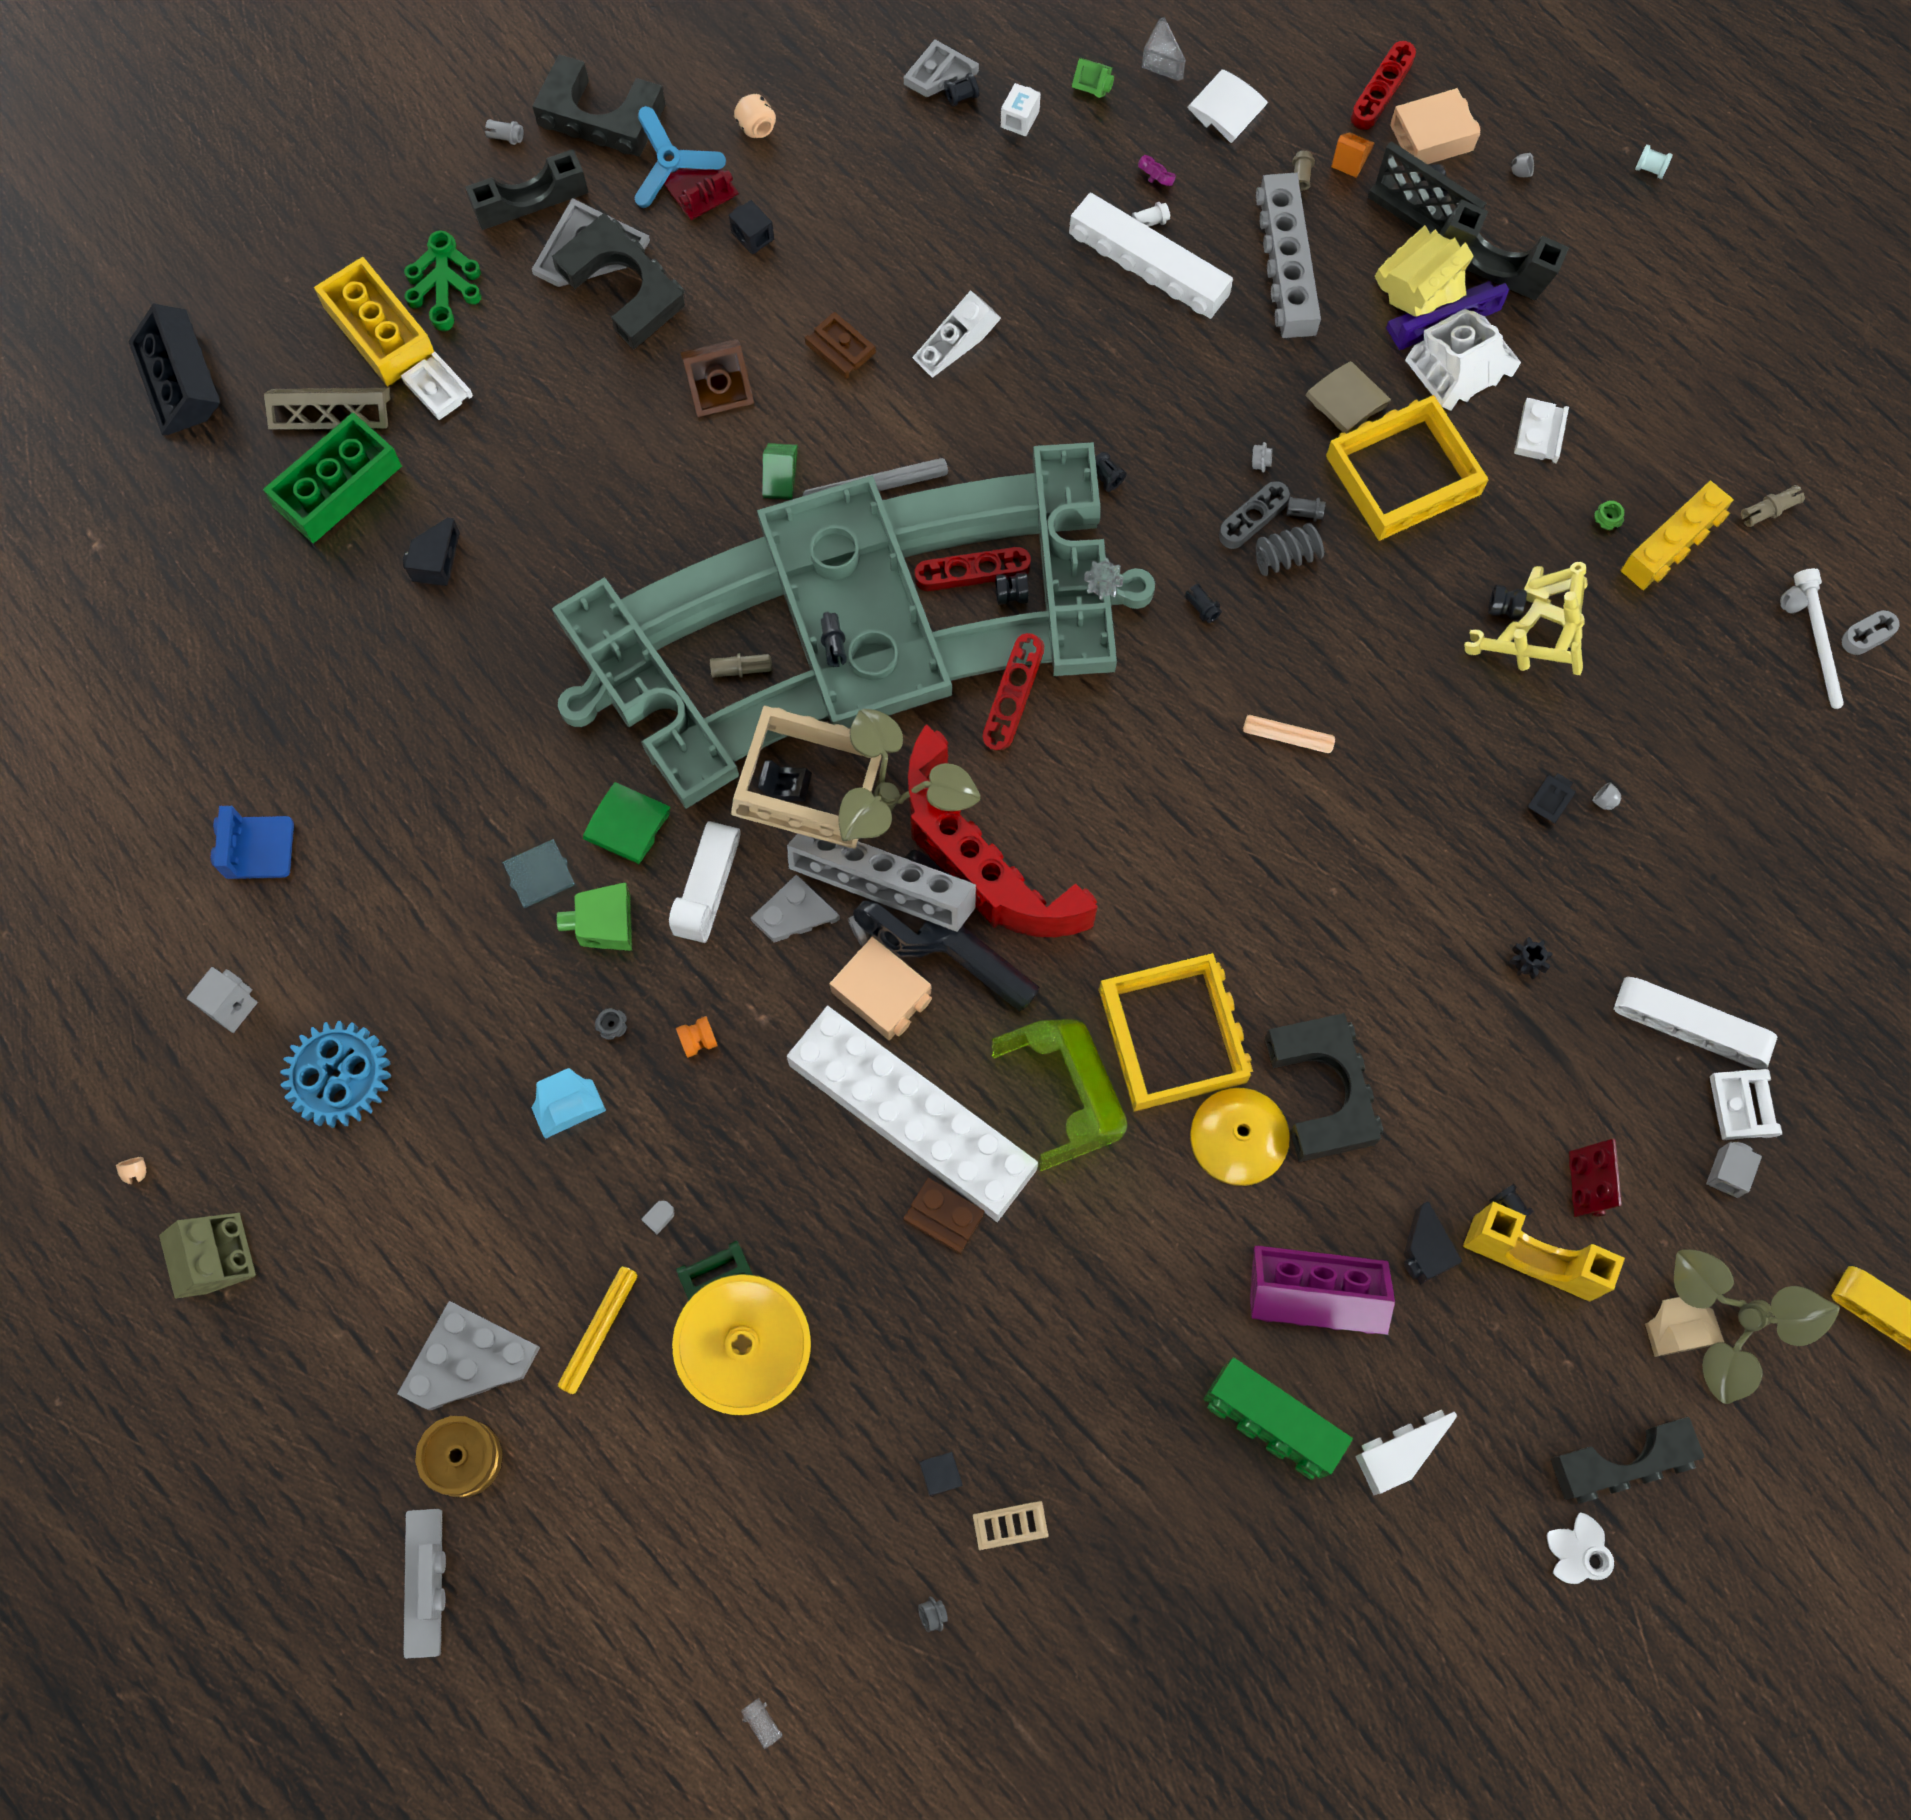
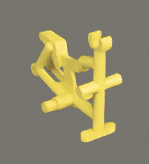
M1575 562L1568 569L1544 576L1543 567H1534L1524 588L1527 591L1526 600L1533 603L1526 615L1519 622L1510 623L1497 640L1485 638L1484 633L1480 630H1471L1470 639L1475 643L1465 642V652L1469 655H1478L1482 650L1516 655L1518 669L1522 671L1529 669V657L1572 664L1573 674L1581 675L1583 669L1581 639L1582 627L1585 622L1581 612L1584 590L1588 585L1587 578L1584 577L1586 565L1582 562ZM1569 591L1564 595V609L1550 604L1549 596ZM1540 617L1563 626L1555 649L1528 645L1526 634Z

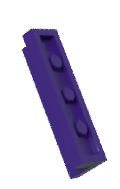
M1488 281L1466 290L1467 295L1455 302L1442 305L1428 314L1415 317L1407 313L1388 321L1386 329L1398 349L1402 350L1424 341V330L1465 308L1483 316L1500 311L1509 288L1506 283L1493 287L1491 282Z

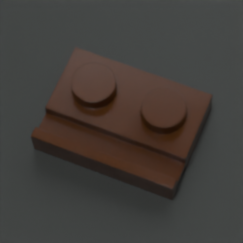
M835 311L820 323L810 336L804 337L805 344L845 379L849 377L853 370L856 371L876 353V346Z
M927 1178L907 1214H905L903 1221L961 1255L964 1247L983 1218L985 1211L932 1179Z

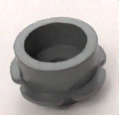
M605 1009L598 1015L595 1021V1028L600 1032L602 1038L612 1040L614 1037H620L625 1033L627 1018L620 1010ZM609 1022H614V1026L610 1027L608 1025Z
M928 1597L927 1602L918 1605L920 1619L927 1632L934 1630L941 1632L943 1630V1623L948 1621L947 1612L942 1601L936 1602L933 1597Z

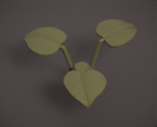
M859 710L850 728V740L855 750L871 758L881 754L882 762L879 780L873 794L868 789L860 787L850 790L842 799L838 817L842 841L874 838L884 834L891 825V812L895 805L903 804L910 797L909 791L900 795L894 784L885 782L888 763L887 753H895L901 749L903 734L898 724L891 717L877 710ZM949 763L935 766L929 774L930 782L924 781L911 790L913 793H917L924 788H929L926 795L928 802L944 811L968 809L980 801V793L968 773L961 767Z
M1683 1249L1676 1254L1674 1284L1678 1295L1685 1303L1692 1307L1705 1309L1712 1306L1718 1299L1721 1303L1740 1308L1738 1319L1745 1328V1331L1735 1343L1734 1348L1726 1343L1717 1342L1706 1351L1703 1358L1702 1367L1706 1384L1713 1395L1722 1403L1730 1404L1751 1395L1757 1390L1762 1381L1763 1372L1758 1359L1750 1352L1740 1351L1749 1336L1753 1334V1331H1759L1770 1323H1777V1333L1782 1341L1794 1346H1805L1817 1341L1827 1333L1838 1316L1840 1307L1837 1304L1826 1300L1810 1289L1800 1286H1788L1779 1290L1773 1297L1771 1306L1763 1300H1754L1747 1304L1745 1300L1739 1301L1727 1298L1722 1294L1732 1289L1734 1279L1725 1263L1715 1256L1699 1250Z

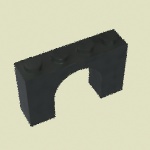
M559 54L532 106L537 125L547 130L565 133L572 138H581L598 146H607L624 154L640 157L649 138L638 119V113L642 107L647 106L655 111L659 119L666 105L663 87L636 78L624 103L618 109L603 115L589 114L577 107L589 82L585 62Z
M1461 199L1441 229L1440 235L1448 239L1455 237L1460 247L1466 242L1474 256L1466 270L1499 285L1506 283L1510 290L1536 300L1559 273L1569 247L1542 235L1534 247L1526 252L1517 253L1499 249L1488 243L1479 233L1488 211Z
M603 213L552 256L555 270L574 289L579 287L599 269L609 265L629 267L640 276L642 286L638 294L611 317L614 330L634 350L685 307L684 290L675 279L670 280L664 274L665 271L657 260H650L644 254V248L636 239H629L625 234L623 226L616 219L611 220Z
M1345 1013L1269 1029L1265 1036L1273 1068L1306 1061L1321 1062L1330 1066L1339 1074L1345 1087V1102L1340 1111L1327 1117L1295 1123L1290 1130L1299 1162L1375 1146L1381 1139L1380 1135L1383 1134L1381 1119L1378 1115H1374L1371 1105L1374 1102L1372 1088L1370 1084H1365L1362 1074L1365 1071L1364 1060L1361 1053H1356L1353 1043L1356 1040L1355 1029L1352 1022H1347Z

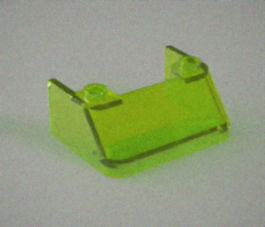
M1076 1019L1041 1020L992 1039L991 1054L993 1058L1030 1045L1034 1051L1041 1054L1060 1050L1084 1106V1109L1074 1112L1067 1120L1066 1133L1070 1143L1040 1154L1038 1162L1040 1171L1114 1143L1124 1136L1127 1129V1119L1091 1035L1083 1022Z

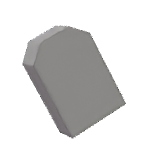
M658 1201L641 1220L653 1232L658 1234L674 1217V1208L667 1201Z

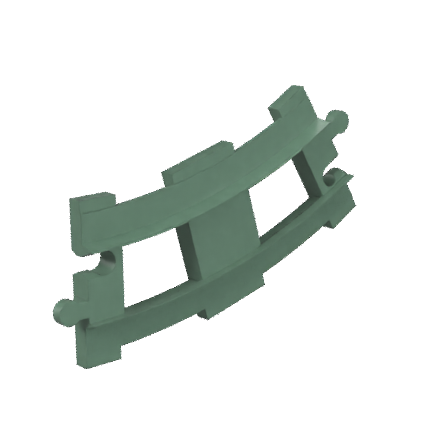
M1094 442L1034 446V473L956 484L882 500L874 477L871 475L757 510L759 524L764 537L691 565L621 600L604 577L553 607L552 610L557 622L591 672L588 680L582 687L573 686L566 689L560 695L558 709L563 720L573 727H583L590 724L595 719L597 712L613 704L628 727L659 709L676 711L678 715L670 725L645 738L641 743L651 764L656 765L685 809L739 777L738 769L734 762L748 755L763 706L781 708L786 712L800 716H811L822 722L829 719L833 725L839 724L850 728L859 710L872 709L886 715L895 714L951 696L952 680L1006 669L1015 641L1025 633L1037 635L1044 642L1045 649L1041 663L1052 662L1053 676L1115 672L1117 657L1111 605L1124 604L1134 609L1145 607L1153 598L1155 581L1151 574L1143 569L1134 568L1123 574H1118L1108 568L1104 539L1069 541L1061 538L1056 533L1058 531L1097 528V524L1100 523V498ZM1039 534L1046 611L990 619L932 632L905 562V557L965 544ZM784 595L810 671L757 692L703 719L657 653V650L714 622ZM825 612H835L838 615L841 631L845 634L844 650L847 660L842 665L839 656L840 667H831L827 664L826 650L821 643V636L823 634L821 619ZM1031 639L1030 643L1023 644L1022 649L1026 650L1024 660L1017 658L1016 663H1022L1027 666L1032 665V662L1026 660L1030 652H1036L1037 647L1033 645V639ZM767 730L762 748L787 737V735Z

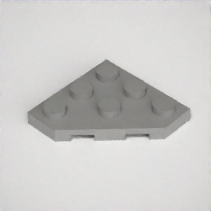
M572 198L532 268L533 275L557 287L568 285L569 283L555 270L552 256L603 213ZM618 221L623 226L625 234L629 239H636L645 250L650 242L649 235ZM623 265L605 266L589 278L627 267Z
M449 1301L397 1394L427 1410H433L442 1407L444 1404L489 1391L491 1388L524 1379L540 1347Z

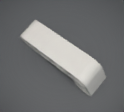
M711 821L707 822L683 897H677L671 908L669 925L674 936L701 943L707 942L740 839L739 828Z

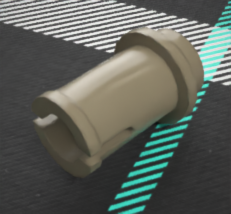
M1299 151L1293 158L1292 164L1294 166V173L1298 174L1300 191L1310 188L1311 168L1315 164V159L1311 152Z

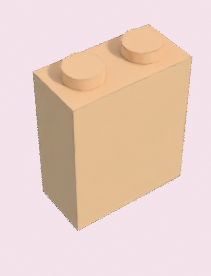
M1458 88L1396 106L1390 124L1401 148L1427 165L1474 151L1480 136L1479 123L1473 119L1469 111L1468 102L1465 98H1462Z
M873 936L829 983L832 994L889 1041L895 1034L897 1036L902 1035L911 1023L909 1018L916 1010L922 1012L932 1000L930 996L931 984Z

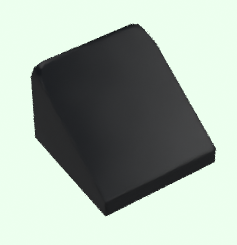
M952 1452L919 1461L930 1497L963 1486Z

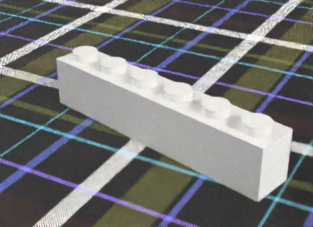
M1090 192L1072 213L1069 234L1073 235L1077 241L1088 244L1102 256H1107L1119 263L1125 270L1132 271L1141 276L1148 284L1159 287L1173 299H1179L1190 306L1196 313L1203 314L1211 319L1229 297L1233 277Z

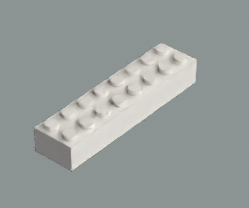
M829 1006L823 1010L787 1055L791 1068L969 1202L983 1209L985 1214L996 1222L1000 1220L1037 1171L1038 1162Z

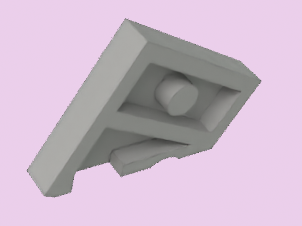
M797 875L751 917V921L774 943L787 939L795 933L802 934L811 931L812 927L828 922L831 924L836 923L840 919L839 914Z

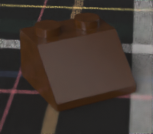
M738 339L680 352L697 417L754 404L742 348Z

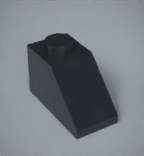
M447 517L411 540L409 551H406L403 556V568L406 569L412 582L448 586L460 535L454 518Z
M1429 1201L1423 1203L1415 1210L1403 1254L1406 1258L1404 1265L1407 1272L1413 1279L1417 1278L1420 1285L1463 1262Z

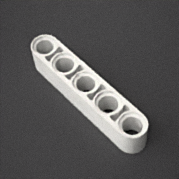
M1634 977L1624 978L1614 1006L1615 1012L1626 1018L1756 1069L1768 1068L1777 1040V1035L1765 1028Z

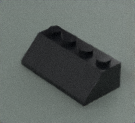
M153 303L128 342L161 434L170 435L208 421L213 412L218 408L220 399L186 309Z

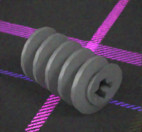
M1310 523L1303 525L1302 529L1295 527L1291 531H1281L1279 535L1276 533L1271 534L1268 539L1266 537L1258 538L1256 543L1257 563L1261 574L1264 576L1268 575V566H1271L1274 573L1279 572L1280 562H1282L1285 569H1290L1291 559H1293L1297 566L1302 565V556L1305 557L1308 563L1313 562L1314 552L1319 560L1324 557L1321 537L1316 528Z

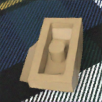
M1680 1297L1663 1300L1656 1317L1645 1323L1654 1357L1708 1347L1717 1342L1724 1343L1713 1309L1692 1307Z

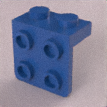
M219 806V814L214 819L213 824L216 846L211 850L212 865L226 879L287 877L290 874L293 820L288 816L242 817L233 806Z

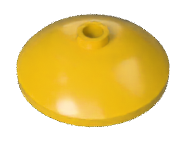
M1229 1088L1213 1094L1202 1103L1192 1121L1190 1140L1198 1163L1208 1174L1230 1185L1247 1186L1266 1180L1278 1170L1287 1155L1290 1134L1285 1116L1270 1098L1252 1089ZM1241 1126L1247 1128L1249 1135L1245 1137L1240 1136L1237 1128Z

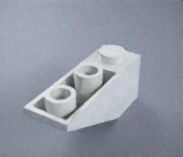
M970 290L912 358L931 377H934L981 342L999 322L1001 317Z
M1441 1409L1424 1417L1423 1419L1426 1424L1417 1429H1414L1410 1423L1393 1431L1395 1438L1386 1443H1383L1379 1437L1362 1445L1364 1452L1355 1457L1373 1495L1381 1494L1411 1480L1457 1417L1456 1413L1452 1412L1444 1415Z

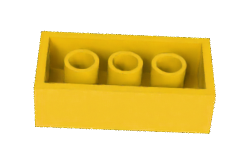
M361 257L314 287L323 308L387 387L399 380L401 375L424 359L427 361L432 357L434 349L428 335L364 257Z

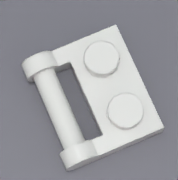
M1768 1069L1713 1073L1709 1076L1722 1140L1755 1137L1770 1138L1782 1135L1781 1125L1776 1123L1768 1081L1771 1080ZM1749 1083L1755 1085L1763 1125H1757Z

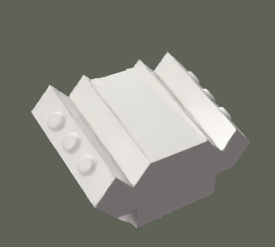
M1466 308L1424 330V341L1414 345L1405 359L1425 387L1436 397L1440 405L1450 411L1459 399L1468 402L1470 397L1488 386H1496L1504 374L1512 377L1521 364L1520 360L1503 340V335L1499 333L1498 328L1491 325L1485 316L1469 311Z

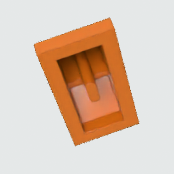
M1350 132L1340 135L1331 167L1357 178L1375 143Z

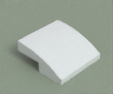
M1222 69L1187 108L1206 128L1212 123L1232 143L1268 102L1246 82Z

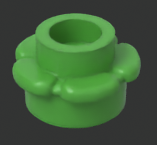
M1616 501L1602 503L1594 513L1595 521L1607 530L1620 527L1624 522V508Z

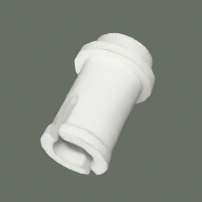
M1157 202L1154 207L1132 213V217L1149 227L1158 223L1161 225L1166 224V221L1170 220V212L1166 203L1161 204Z

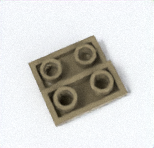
M1352 361L1327 375L1305 395L1338 429L1346 434L1356 430L1367 421L1368 417L1387 408L1391 401Z

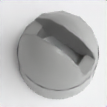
M1524 153L1513 159L1511 170L1517 177H1530L1533 175L1534 160L1531 153Z
M1792 586L1785 591L1780 599V606L1788 613L1799 612L1809 604L1804 592L1796 586Z
M1609 782L1596 793L1592 801L1602 809L1612 810L1620 804L1621 793Z

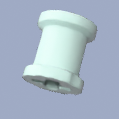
M1646 144L1635 170L1644 169L1657 174V178L1662 179L1673 154H1662L1650 149V145Z

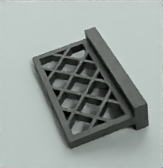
M1392 141L1386 146L1376 183L1369 190L1368 194L1369 199L1419 231L1426 225L1430 234L1435 229L1440 234L1441 229L1453 213L1449 204H1454L1457 207L1461 199L1482 209H1485L1487 204ZM1393 156L1398 158L1403 166H1398ZM1417 172L1424 175L1426 181H1421ZM1402 173H1407L1411 183H1406ZM1440 187L1447 190L1450 196L1445 197ZM1430 188L1435 198H1430L1425 189Z

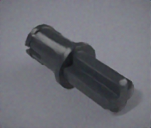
M825 612L821 619L823 632L821 643L826 650L827 664L831 667H840L838 657L840 656L842 665L847 660L844 650L845 634L841 631L838 615L835 612Z

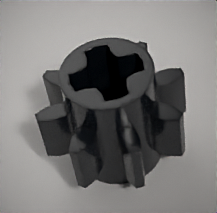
M1527 937L1523 946L1516 943L1512 948V951L1517 955L1509 963L1515 964L1518 969V976L1530 974L1531 979H1535L1539 971L1546 973L1550 968L1549 964L1545 961L1553 953L1547 952L1544 947L1545 941L1540 943L1532 942V939ZM1529 955L1534 957L1533 962L1528 959Z

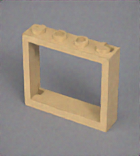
M763 706L734 794L731 815L856 849L858 839L842 841L838 822L839 816L748 791L767 730L864 756L853 747L850 740V729L843 725L822 722L811 716H800L786 712L781 708ZM881 754L870 759L862 788L868 789L871 793L881 763Z

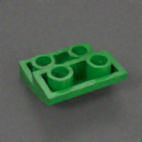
M614 782L591 818L583 834V839L640 864L653 846L655 834L669 817L670 806Z

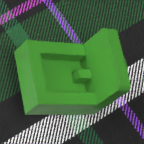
M1079 58L1072 87L1095 94L1099 98L1104 97L1106 92L1110 93L1113 86L1114 76L1111 75L1113 67Z

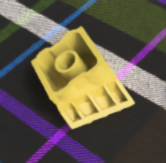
M1424 225L1402 247L1398 248L1395 254L1385 261L1378 269L1375 279L1380 288L1388 293L1391 305L1417 317L1428 314L1442 305L1455 302L1467 295L1465 270L1474 256L1466 242L1460 247L1455 237L1453 239L1445 238L1438 234L1436 229L1430 234L1426 225Z

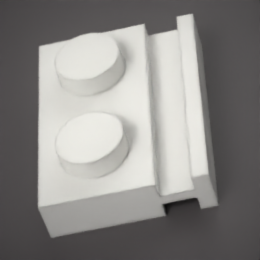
M433 352L432 357L427 361L425 359L401 375L407 387L438 420L460 406L462 400L467 397L470 399L473 396L466 384L436 352Z
M1527 398L1523 406L1514 454L1540 460L1547 458L1551 459L1553 463H1557L1560 457L1569 407L1559 408L1555 407L1556 404Z

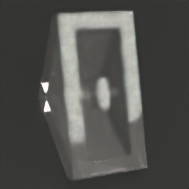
M1165 17L1160 18L1144 47L1142 68L1178 81L1183 79L1186 60Z

